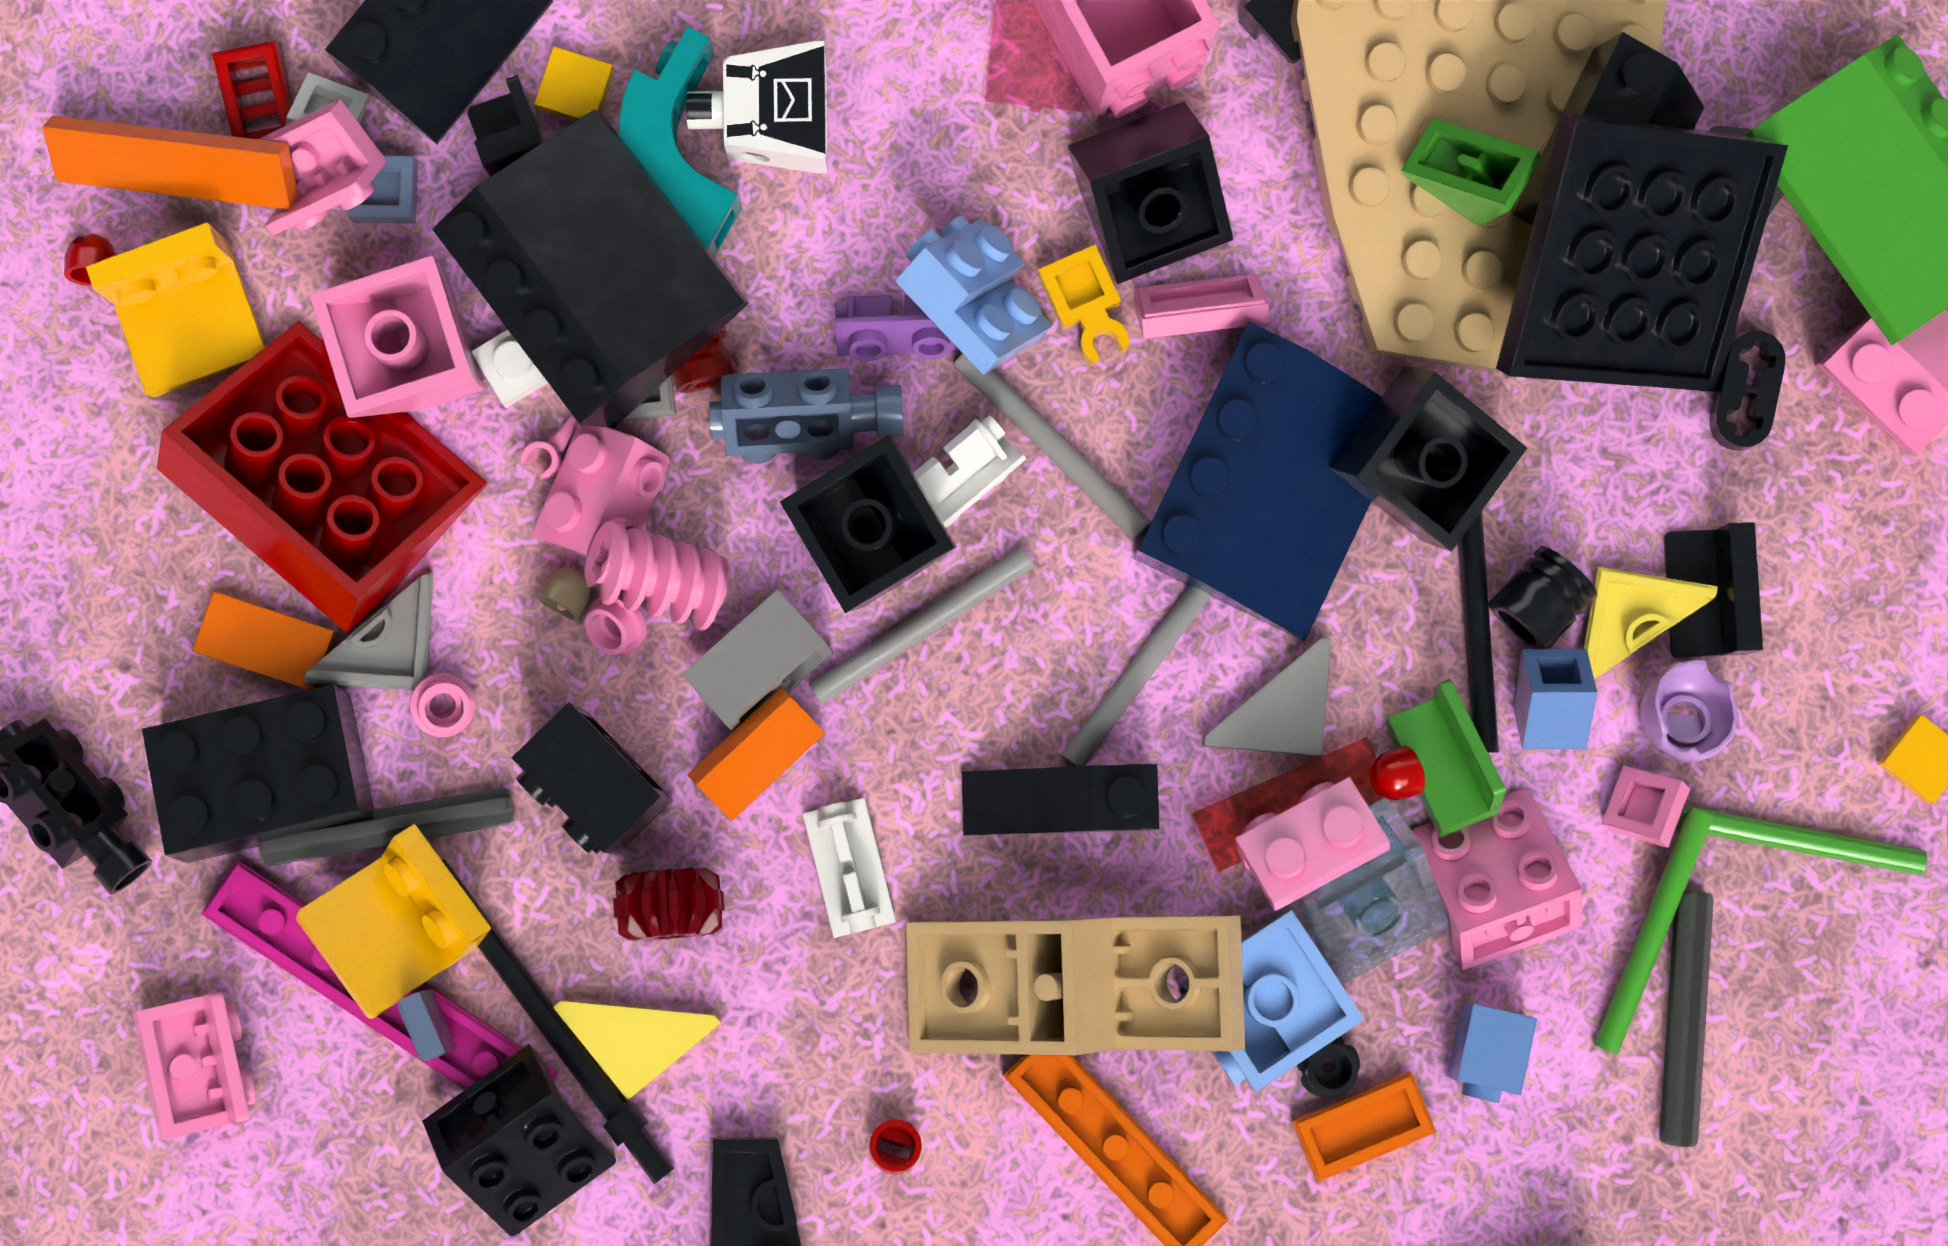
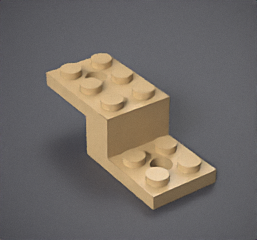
M1241 915L1072 917L1040 920L906 923L909 1052L1082 1055L1115 1049L1237 1051L1245 1049ZM1174 965L1184 969L1189 979V990L1181 1001L1171 995L1167 986V976ZM967 969L974 974L978 982V994L972 1004L967 1003L960 992V979Z

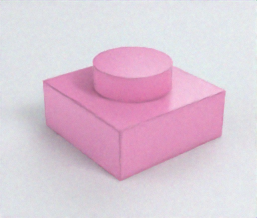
M1623 765L1601 824L1610 832L1668 848L1690 788L1681 780Z

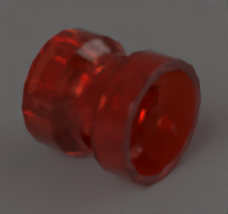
M725 326L673 373L677 392L693 393L720 386L721 375L738 374L734 357L725 352L723 340L727 335Z

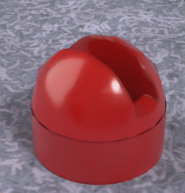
M97 234L76 237L69 243L64 256L65 278L79 285L91 286L86 266L116 256L114 247L108 239Z
M1404 745L1385 751L1374 760L1369 771L1371 786L1376 794L1387 800H1405L1420 795L1424 791V770L1417 754L1409 746Z
M897 1119L888 1120L880 1124L874 1130L869 1142V1154L872 1162L878 1169L888 1174H902L910 1170L918 1161L922 1149L918 1131L910 1123ZM880 1139L895 1146L911 1149L909 1158L905 1159L877 1150Z

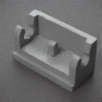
M777 589L681 675L733 732L780 687L787 693H790L826 661L833 652L822 637Z

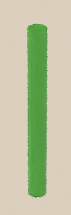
M1684 805L1675 829L1681 830L1690 806ZM1694 807L1715 816L1707 834L1710 836L1916 875H1922L1927 865V852L1921 849Z
M1691 806L1687 812L1595 1039L1594 1045L1615 1054H1618L1715 817L1714 815Z

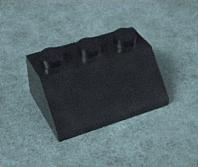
M365 0L326 47L325 51L340 71L438 145L554 1Z
M1622 32L1593 49L1562 113L1694 130L1705 107L1677 62ZM1561 116L1541 155L1542 159L1531 175L1512 214L1532 226Z

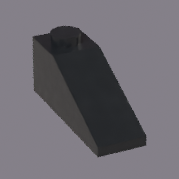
M1157 764L963 771V836L1158 830Z

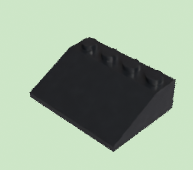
M595 109L477 185L432 229L580 425L615 428L749 304L744 295L603 114Z

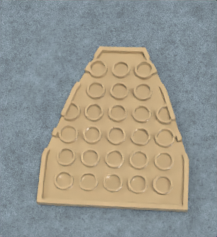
M1293 0L1290 23L1294 42H1299L1305 78L1301 81L1304 102H1310L1316 137L1311 141L1325 217L1332 239L1339 240L1350 274V276L1346 277L1352 300L1359 305L1362 311L1363 320L1361 327L1370 353L1487 372L1498 370L1496 365L1533 227L1512 215L1525 187L1509 212L1478 227L1407 179L1401 172V169L1433 118L1538 150L1542 155L1594 48L1624 32L1660 53L1667 0Z

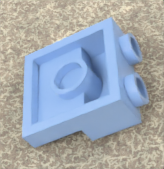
M961 215L948 224L939 235L934 229L925 233L906 253V257L911 263L895 281L983 375L1034 345L1053 326L1041 313L1037 300L1030 293L1018 288L1011 281L1016 273L1025 265V262L1013 251L1010 239L1001 230L989 225L983 218L970 224Z
M1290 909L1241 941L1245 1049L1216 1051L1213 1053L1234 1086L1245 1080L1255 1092L1365 1020L1294 912ZM1186 975L1179 981L1188 992L1189 979ZM1187 993L1179 997L1177 1000L1181 1001L1183 998H1185Z

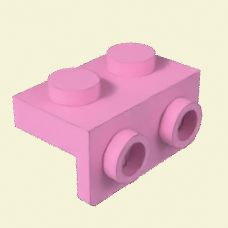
M341 99L259 139L288 143L299 196L290 210L277 208L265 223V227L272 235H276L293 226L301 232L323 219L329 212V209L338 205L344 210L352 209L374 192L375 187L371 182L387 160Z
M578 423L531 536L556 547L587 557L597 531L605 522H619L625 527L626 531L635 527L642 529L654 499L663 485L664 476L670 464V457L637 437L606 427L585 426Z
M1350 777L1335 785L1332 782H1325L1313 787L1301 797L1298 805L1279 815L1270 812L1255 818L1243 829V834L1235 838L1240 860L1247 870H1251L1274 911L1390 850L1389 839Z
M222 991L133 1012L159 1141L249 1120L247 1106L255 1103L254 1084L248 1067H239L234 1042L240 1041L242 1037L240 1019L234 1003L225 1004Z

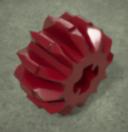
M670 868L633 872L622 876L615 882L616 898H613L614 918H617L618 934L628 940L651 941L706 936L714 934L722 928V911H725L724 891H721L719 875L707 868Z

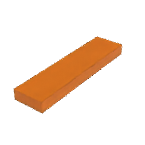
M52 116L42 126L56 182L288 210L292 208L299 198L289 145L285 142Z
M1023 1054L1003 1074V1077L1164 1246H1203L1229 1221V1218L1073 1055Z

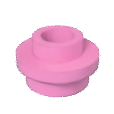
M619 594L611 605L603 604L600 601V597L592 603L585 619V629L590 641L600 651L609 655L633 652L646 639L647 625L640 608L633 612L626 610L622 594Z
M436 673L425 677L415 686L410 697L409 708L412 719L423 732L434 737H450L461 732L470 723L475 711V700L471 689L461 678L449 673ZM446 693L453 698V708L446 715H436L430 710V702L437 694Z

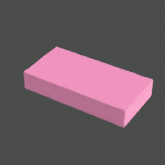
M1258 274L1134 289L1135 310L1143 339L1246 327L1248 322L1255 325L1269 324V304Z

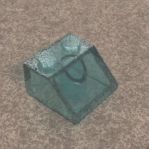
M1387 798L1369 806V809L1389 839L1390 850L1292 902L1314 944L1341 985L1450 927L1423 847Z

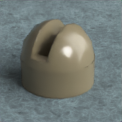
M564 567L554 570L544 579L535 597L543 605L572 621L578 622L589 606L591 588L585 585L584 574L580 570ZM557 604L561 605L566 610L560 611L557 607Z

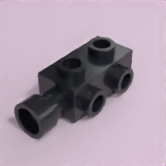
M46 719L30 727H27L22 720H16L0 730V802L7 804L26 826L34 844L42 851L49 853L62 869L86 856L96 867L93 875L110 895L123 890L139 878L149 868L152 860L136 841L127 842L117 831L128 816V813L123 809L125 799L119 786L108 777L96 778L83 763L82 746L76 736L65 729L56 731Z

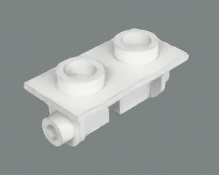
M990 415L982 422L975 418L966 429L943 447L953 462L946 470L932 456L913 472L945 528L953 524L964 511L990 489L1000 484L1010 472L1026 460V457L1003 437L1006 435L1005 432Z
M865 798L835 803L821 807L818 810L803 813L833 937L837 938L895 923L896 920Z

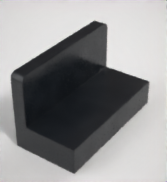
M1755 522L1728 523L1715 530L1670 531L1664 535L1666 578L1718 586L1716 597L1669 629L1672 656L1748 655L1763 650Z

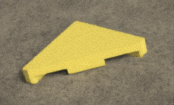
M1598 567L1594 586L1598 597L1591 603L1583 648L1587 649L1594 680L1716 597L1718 586Z
M562 1000L553 1007L627 1100L631 1099L722 1023L721 1019L715 1014Z

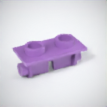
M851 295L848 296V302H835V333L838 357L852 356L861 361H874L885 355L916 354L921 358L936 359L945 356L947 353H960L961 351L908 295H904L905 314L893 315L892 295L855 297Z

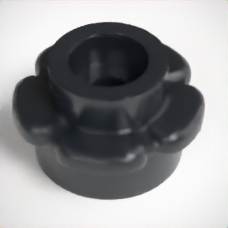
M1339 1036L1297 1065L1298 1070L1303 1075L1301 1083L1308 1092L1320 1097L1326 1094L1338 1097L1345 1094L1356 1082L1360 1069V1059L1356 1049L1351 1045L1346 1046L1343 1038ZM1331 1060L1333 1062L1332 1070L1324 1071L1322 1068L1324 1061Z

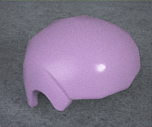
M1700 659L1675 662L1667 667L1648 684L1639 707L1641 725L1652 743L1667 755L1684 762H1698L1720 753L1733 740L1739 718L1733 694H1731L1732 684L1711 673L1706 667L1707 662ZM1685 704L1694 708L1699 716L1668 714V711L1675 705Z

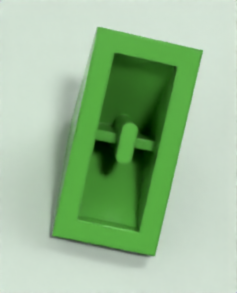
M1433 118L1401 169V172L1407 179L1480 227L1511 210L1541 161L1542 156L1538 150Z

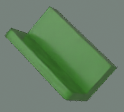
M1451 679L1437 684L1434 699L1387 717L1386 726L1395 747L1409 746L1420 759L1425 775V788L1419 796L1440 838L1499 814L1506 795L1505 786Z

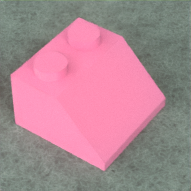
M433 255L310 294L343 404L349 418L423 410L484 390L448 274Z
M1944 310L1892 346L1869 313H1867L1815 364L1830 381L1905 453L1918 454L1948 425L1947 310Z

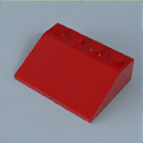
M297 321L163 429L157 462V470L347 634L389 597L487 485V482L406 412L349 418L332 365L325 354L322 340L300 321Z

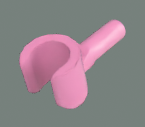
M571 415L548 442L536 441L524 448L521 455V464L523 466H529L534 460L536 453L542 449H546L550 453L552 458L551 465L542 474L540 479L549 480L556 477L564 459L563 452L569 446L578 426L574 416Z

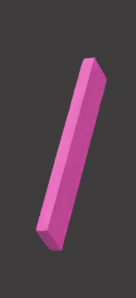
M236 860L201 914L420 1060L397 1007L399 1003L397 1002L375 1018H367L297 922L296 915L298 911L306 906L307 903L244 861ZM427 983L406 996L432 989L457 1049L424 1063L464 1090L523 1049L522 1046ZM545 1062L554 1081L560 1071Z

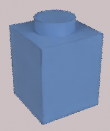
M1522 649L1514 696V713L1522 749H1587L1597 697V688L1587 649Z
M1463 1001L1447 1077L1463 1082L1461 1094L1490 1102L1500 1103L1502 1091L1521 1095L1538 1018Z

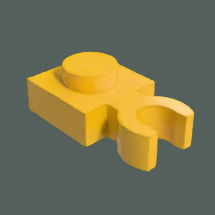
M1096 244L1038 269L1037 276L1062 331L1080 324L1083 331L1080 351L1084 360L1090 366L1098 364L1099 361L1093 341L1100 335L1111 336L1115 340L1120 353L1128 350L1129 336L1127 330L1120 322L1109 318L1107 314L1108 311L1120 306L1121 299Z

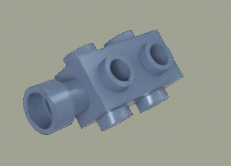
M849 368L721 375V401L709 402L712 440H725L726 456H741L745 461L754 464L768 462L778 453L804 452L806 456L814 460H827L837 455L839 450L853 449L852 432L878 431V437H886L888 435L892 437L903 436L901 385L875 386V393L850 394ZM825 435L826 437L818 438L816 436Z

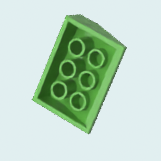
M1899 34L1865 53L1743 135L1772 139L1788 145L1777 183L1778 187L1891 346L1948 308V101L1945 100L1924 71L1919 56L1908 48Z

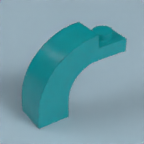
M687 26L679 42L670 40L663 49L655 68V73L659 75L657 80L634 69L622 99L619 136L715 258L738 217L742 206L737 193L695 171L684 160L678 150L677 130L681 115L686 107L687 91H695L714 57L710 38Z

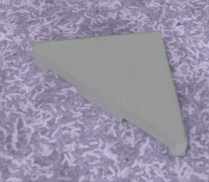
M423 573L413 583L304 674V684H334L345 687L413 691L415 686L427 677L434 573Z
M1319 639L1203 737V746L1321 757L1331 639Z

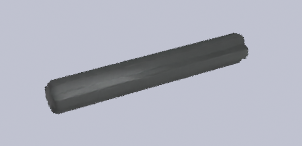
M501 787L372 810L374 818L260 842L259 851L265 865L275 866L388 846L394 836L414 823L426 839L505 826L514 821V804L509 790Z
M1690 890L1684 891L1673 922L1659 1135L1662 1143L1676 1147H1694L1698 1143L1714 904L1712 894Z

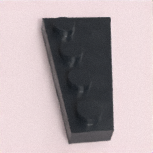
M711 1137L709 1246H801L796 1215L778 1139L776 1137Z

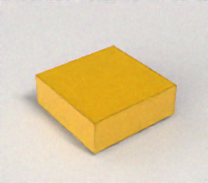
M553 46L534 102L536 110L574 122L594 109L601 112L615 72L614 66Z
M1915 715L1877 765L1924 803L1934 804L1948 786V735L1924 715Z

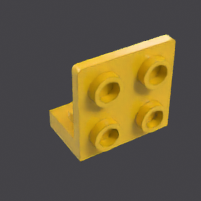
M208 222L86 266L94 291L114 304L144 392L152 398L241 367L266 347L229 242Z
M415 823L392 838L381 858L302 907L296 915L299 925L365 1016L370 1019L375 1018L399 1000L473 952L491 929Z

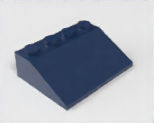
M1248 322L1140 544L1134 560L1186 585L1196 587L1217 600L1305 641L1371 503L1368 498L1329 467L1382 396L1311 351Z

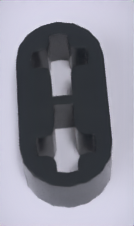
M1751 331L1742 334L1731 343L1718 390L1714 395L1710 414V430L1714 439L1721 446L1732 451H1744L1760 444L1769 435L1773 426L1785 370L1786 354L1782 344L1773 335L1764 331ZM1753 346H1757L1760 348L1759 357L1769 361V367L1763 368L1755 374L1751 386L1746 384L1749 365L1739 360V354H1745ZM1744 396L1749 398L1746 416L1748 419L1756 421V428L1747 430L1739 437L1735 435L1736 425L1726 421V414H1732L1739 410Z

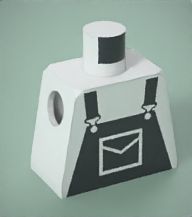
M824 41L806 42L729 56L723 59V91H687L686 112L688 129H724V147L728 160L813 173H828L827 59Z

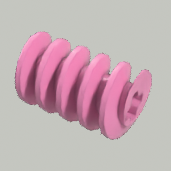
M616 521L605 522L597 531L591 543L584 568V581L588 588L593 587L596 583H600V601L603 604L611 605L617 599L620 591L624 590V607L626 610L633 612L639 608L644 597L647 596L646 606L650 617H660L667 608L668 603H670V619L673 623L682 624L689 617L693 609V625L696 629L702 631L709 628L717 611L720 609L726 595L729 579V563L727 558L719 556L713 549L705 547L696 550L694 545L686 541L673 544L672 540L665 535L658 534L650 537L648 532L637 527L626 531L625 527Z

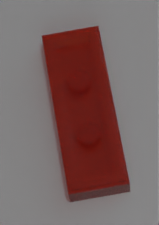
M1362 738L1191 813L1216 872L1242 862L1235 838L1243 834V829L1248 823L1263 814L1274 812L1279 815L1298 805L1301 797L1307 791L1321 783L1332 782L1335 785L1350 777L1368 806L1385 799L1376 794L1370 784L1369 771L1376 759V755L1368 738Z

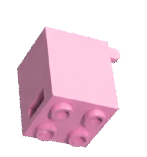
M1030 0L1095 120L1110 113H1113L1116 119L1126 117L1148 102L1146 94L1165 84L1168 85L1171 91H1175L1199 78L1203 73L1201 66L1206 63L1211 53L1210 50L1220 26L1206 0Z

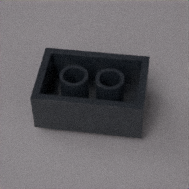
M334 684L142 729L164 854L167 857L191 863L259 847L260 842L374 818L372 811L374 806L351 695Z

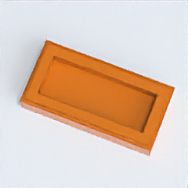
M213 591L192 652L310 690L318 688L320 685L304 684V674L332 651L338 632Z
M780 687L687 775L733 821L817 742L825 732Z
M1410 1071L1291 1120L1317 1182L1436 1133L1431 1117Z

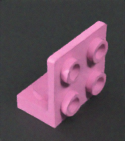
M1524 788L1505 795L1499 814L1441 838L1432 822L1416 827L1411 831V838L1415 849L1450 918L1452 948L1462 971L1582 927V888L1530 790Z

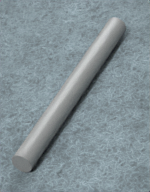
M963 353L959 356L953 365L1133 540L1151 523L994 369L983 375Z
M1020 546L809 683V686L822 705L1035 568L1032 560L1023 547Z
M1187 586L1061 755L1075 766H1084L1210 599L1211 596L1196 587Z

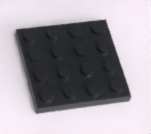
M1562 113L1496 369L1510 377L1717 392L1788 145L1766 138Z

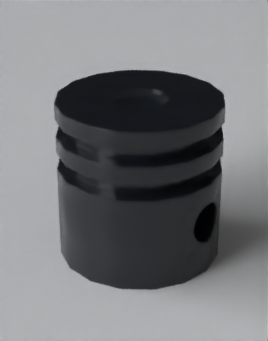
M1540 546L1534 552L1535 558L1530 557L1523 564L1524 570H1517L1505 586L1488 602V605L1493 614L1526 645L1533 649H1550L1557 642L1558 638L1577 620L1576 615H1581L1587 609L1586 603H1592L1598 597V594L1589 579L1569 560L1549 547Z

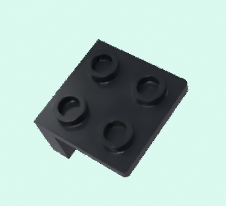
M530 1044L422 1120L442 1172L510 1236H516L616 1163L610 1148L563 1101L543 1058Z

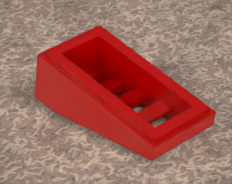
M270 41L212 53L233 137L260 139L286 126L287 115L293 102L281 43ZM267 65L269 77L241 83L237 82L236 71ZM273 90L275 102L242 107L240 96ZM279 115L281 126L247 132L246 120Z

